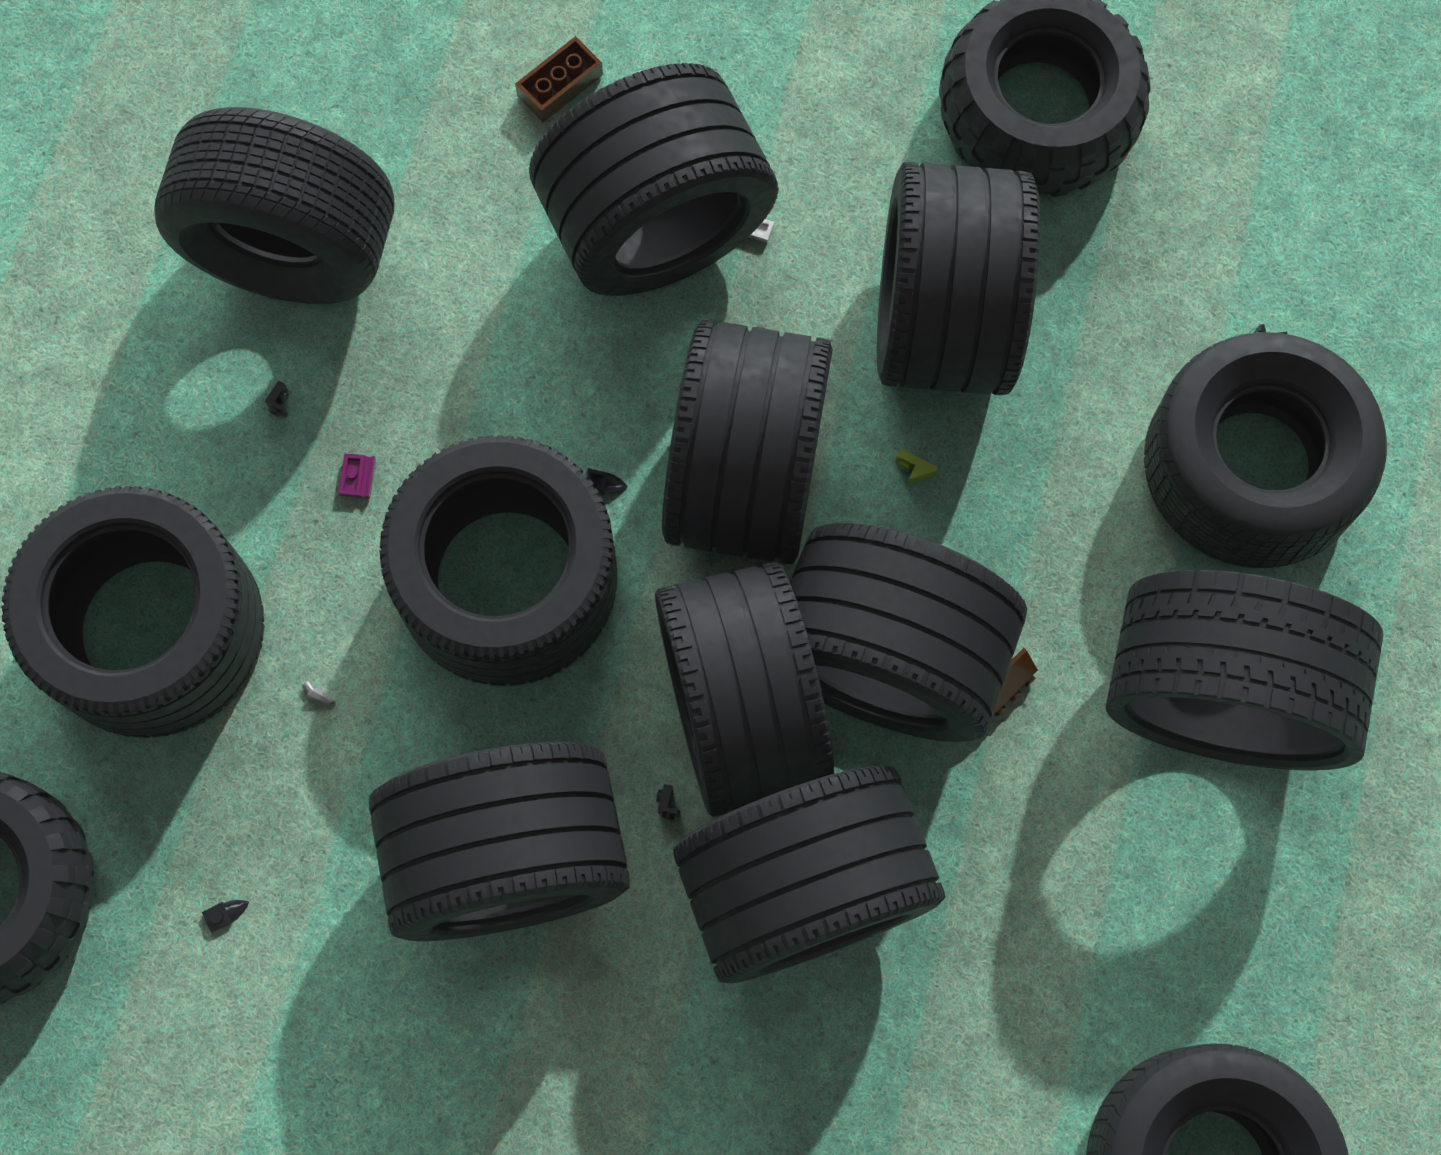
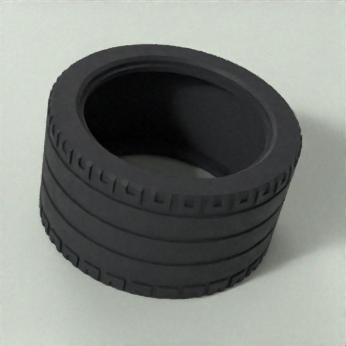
M775 561L759 564V567L751 566L734 570L731 574L726 572L705 577L702 581L697 579L676 584V587L667 586L657 589L655 603L669 673L692 765L708 814L713 817L727 814L729 810L734 811L780 791L834 774L831 736L820 682L804 622L794 592L782 566Z

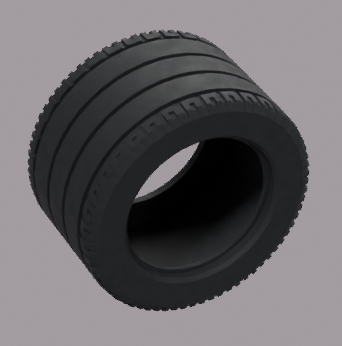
M693 63L668 64L636 72L589 95L569 109L566 114L561 116L549 128L539 141V144L536 145L529 164L531 183L581 283L591 292L605 296H625L655 290L685 279L715 263L739 246L761 225L773 209L779 190L776 176L725 81L719 73L710 67Z
M916 162L902 163L896 173L891 193L880 282L877 324V371L882 385L896 387L899 383V386L902 388L928 389L930 386L931 390L959 392L961 390L963 393L988 395L991 393L993 395H1008L1018 381L1026 356L1038 278L1040 202L1038 189L1031 173L984 168L982 170L980 167L956 165L950 168L949 165L921 163L918 167Z
M701 320L694 330L689 345L670 444L662 510V533L667 544L680 546L681 542H683L685 548L710 552L712 548H715L716 553L740 557L744 553H748L747 557L771 562L775 558H780L779 563L793 564L799 556L833 351L830 340L817 337L815 342L811 341V336L784 332L783 336H779V331L752 327L751 331H748V326L720 322L719 326H717L714 320Z
M489 435L484 438L482 436L475 440L470 438L465 442L460 441L457 445L452 444L446 449H441L438 454L435 452L431 458L424 460V464H419L416 470L409 474L408 479L405 478L403 484L397 490V495L394 494L392 502L388 507L389 512L385 514L382 525L383 531H381L380 537L381 550H379L382 576L394 606L411 636L432 660L437 661L438 665L449 672L453 671V674L467 680L470 678L472 682L490 683L491 686H506V684L515 686L525 684V682L533 683L544 679L543 677L548 676V678L553 676L555 673L560 672L563 667L566 669L577 661L578 656H583L591 647V643H594L602 632L601 628L605 627L610 616V610L613 609L615 592L617 591V563L611 521L604 506L605 503L592 481L585 473L583 474V470L572 460L568 461V457L564 454L559 453L555 449L552 450L550 446L542 445L537 441L534 443L532 439L526 440L522 437H517L516 439L513 436L503 437V435H498L497 437ZM509 512L529 515L551 526L569 548L568 559L560 580L544 599L522 612L494 617L477 615L455 606L439 592L438 575L445 550L463 528L482 517Z
M119 486L112 489L105 488L104 491L96 490L94 493H85V496H78L74 501H67L65 506H59L57 511L49 513L50 516L48 518L42 519V523L40 525L37 524L34 527L35 530L27 535V540H23L21 549L18 548L16 552L17 556L13 557L11 561L12 567L9 566V574L5 578L6 586L3 587L4 595H2L1 600L4 605H1L3 612L2 621L5 623L3 628L12 655L24 674L41 691L91 725L114 734L142 738L169 736V733L177 734L181 731H187L189 727L194 728L198 724L206 722L205 719H210L216 713L221 712L223 706L226 707L231 700L237 697L235 694L240 692L243 685L248 682L247 677L251 676L252 670L257 664L256 659L260 655L261 641H263L265 625L262 623L264 622V608L261 605L260 591L252 572L217 526L202 511L187 501L181 500L179 497L165 491L163 493L160 490H153L147 487L143 489L136 486H125V488ZM146 562H169L190 569L195 587L193 613L186 630L172 648L156 660L133 669L104 670L91 666L83 643V623L91 600L105 582L128 567Z
M854 523L825 524L813 529L805 542L790 585L804 622L824 704L868 723L915 737L944 742L974 741L983 737L988 729L1026 620L1027 607L1021 595L1004 579L982 564L950 548L915 535L879 526Z
M541 742L510 745L466 753L404 772L376 788L369 796V812L375 847L377 849L376 854L380 878L383 883L382 890L386 914L389 917L388 926L393 937L408 941H442L529 927L602 906L618 898L630 888V877L627 870L623 841L620 836L621 831L606 758L600 749L593 746L571 742Z
M878 765L851 769L780 791L740 807L699 827L683 838L673 849L676 865L680 867L679 874L687 897L692 899L690 905L700 931H705L702 934V939L712 964H717L713 969L719 982L733 984L747 981L831 953L913 920L933 910L946 898L941 882L936 883L939 875L929 850H924L927 844L917 819L913 817V808L904 786L901 785L902 781L895 767Z

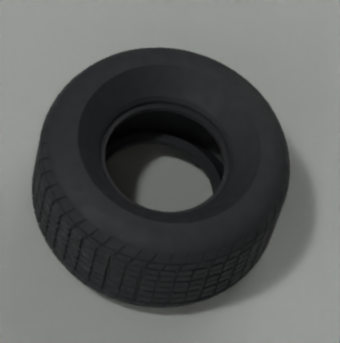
M225 107L204 111L194 116L177 134L155 199L154 215L160 235L179 256L198 269L225 283L258 295L284 301L306 304H333L359 296L375 278L394 215L395 202L393 189L385 172L369 155L343 137L323 127L290 115L257 108Z
M1270 332L1243 334L1215 343L1213 347L1209 346L1193 357L1190 362H1187L1174 377L1148 427L1144 447V455H1146L1144 457V468H1146L1147 484L1156 507L1170 527L1188 544L1214 559L1236 566L1248 568L1282 567L1311 558L1329 547L1346 531L1371 502L1380 485L1386 463L1387 437L1385 424L1379 405L1364 379L1336 353L1318 343L1294 335ZM1242 413H1261L1282 421L1297 434L1306 450L1308 457L1306 482L1287 490L1274 491L1260 489L1245 483L1231 472L1220 455L1216 437L1218 424L1231 416Z
M1221 1043L1202 1044L1169 1050L1144 1060V1062L1128 1071L1113 1086L1099 1107L1090 1130L1086 1155H1167L1173 1137L1186 1122L1200 1114L1216 1112L1234 1119L1247 1129L1258 1144L1262 1155H1349L1343 1133L1331 1109L1317 1090L1304 1077L1285 1063L1279 1062L1278 1059L1268 1054L1264 1055L1263 1052L1244 1046Z

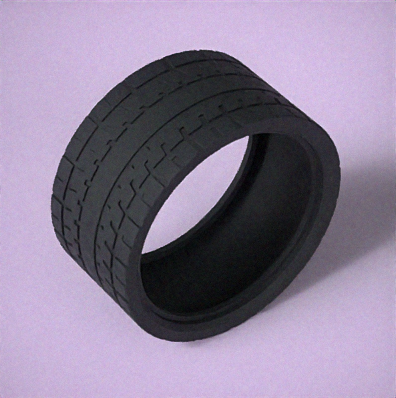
M1182 570L1150 575L1136 581L1128 591L1106 701V712L1113 721L1136 735L1170 748L1211 759L1256 767L1303 771L1332 770L1352 766L1361 761L1365 753L1384 636L1383 629L1372 615L1360 607L1327 592L1285 580L1246 573L1213 570Z

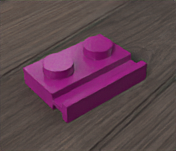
M344 453L339 496L366 497L370 499L376 463L375 456L368 457Z

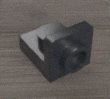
M280 381L276 383L266 398L265 403L269 408L268 411L273 415L279 417L281 414L287 417L286 409L280 404H284L287 401L289 390Z

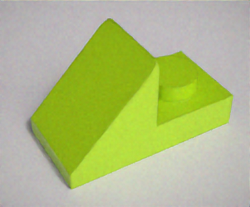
M902 449L899 450L895 459V463H897L899 468L905 471L912 470L907 485L934 477L938 469L937 466Z

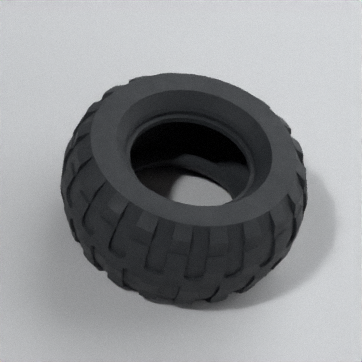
M993 0L984 6L955 37L952 47L945 58L939 85L941 116L948 135H951L952 144L960 158L966 159L971 167H980L982 170L984 168L1031 173L1034 177L1038 194L1051 193L1053 197L1067 195L1077 188L1081 190L1087 188L1103 178L1106 173L1119 166L1138 140L1150 105L1148 65L1144 59L1141 42L1137 36L1129 33V24L1120 14L1113 15L1106 9L1107 4L1101 0ZM1041 62L1052 64L1066 70L1079 81L1086 92L1089 109L1078 118L1064 123L1045 124L1035 122L1017 113L1007 103L1001 93L998 79L1008 70L1025 63Z
M0 772V838L13 852L20 875L16 902L9 915L0 924V1004L15 996L24 995L39 986L48 974L54 973L63 965L69 957L68 953L75 942H79L87 926L84 923L88 911L92 909L94 901V888H92L94 863L92 854L87 849L85 834L81 826L58 799L26 780Z

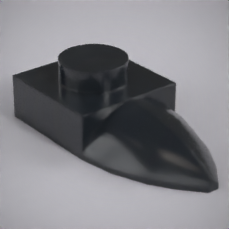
M590 468L586 470L585 474L595 485V489L598 490L599 494L619 492L627 488L623 480L611 473Z
M231 900L225 903L221 902L203 911L202 914L210 932L213 933L237 920L246 910L249 901Z

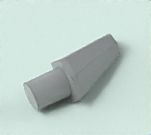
M310 681L302 685L307 692V699L327 706L335 702L333 698L319 687L314 688Z

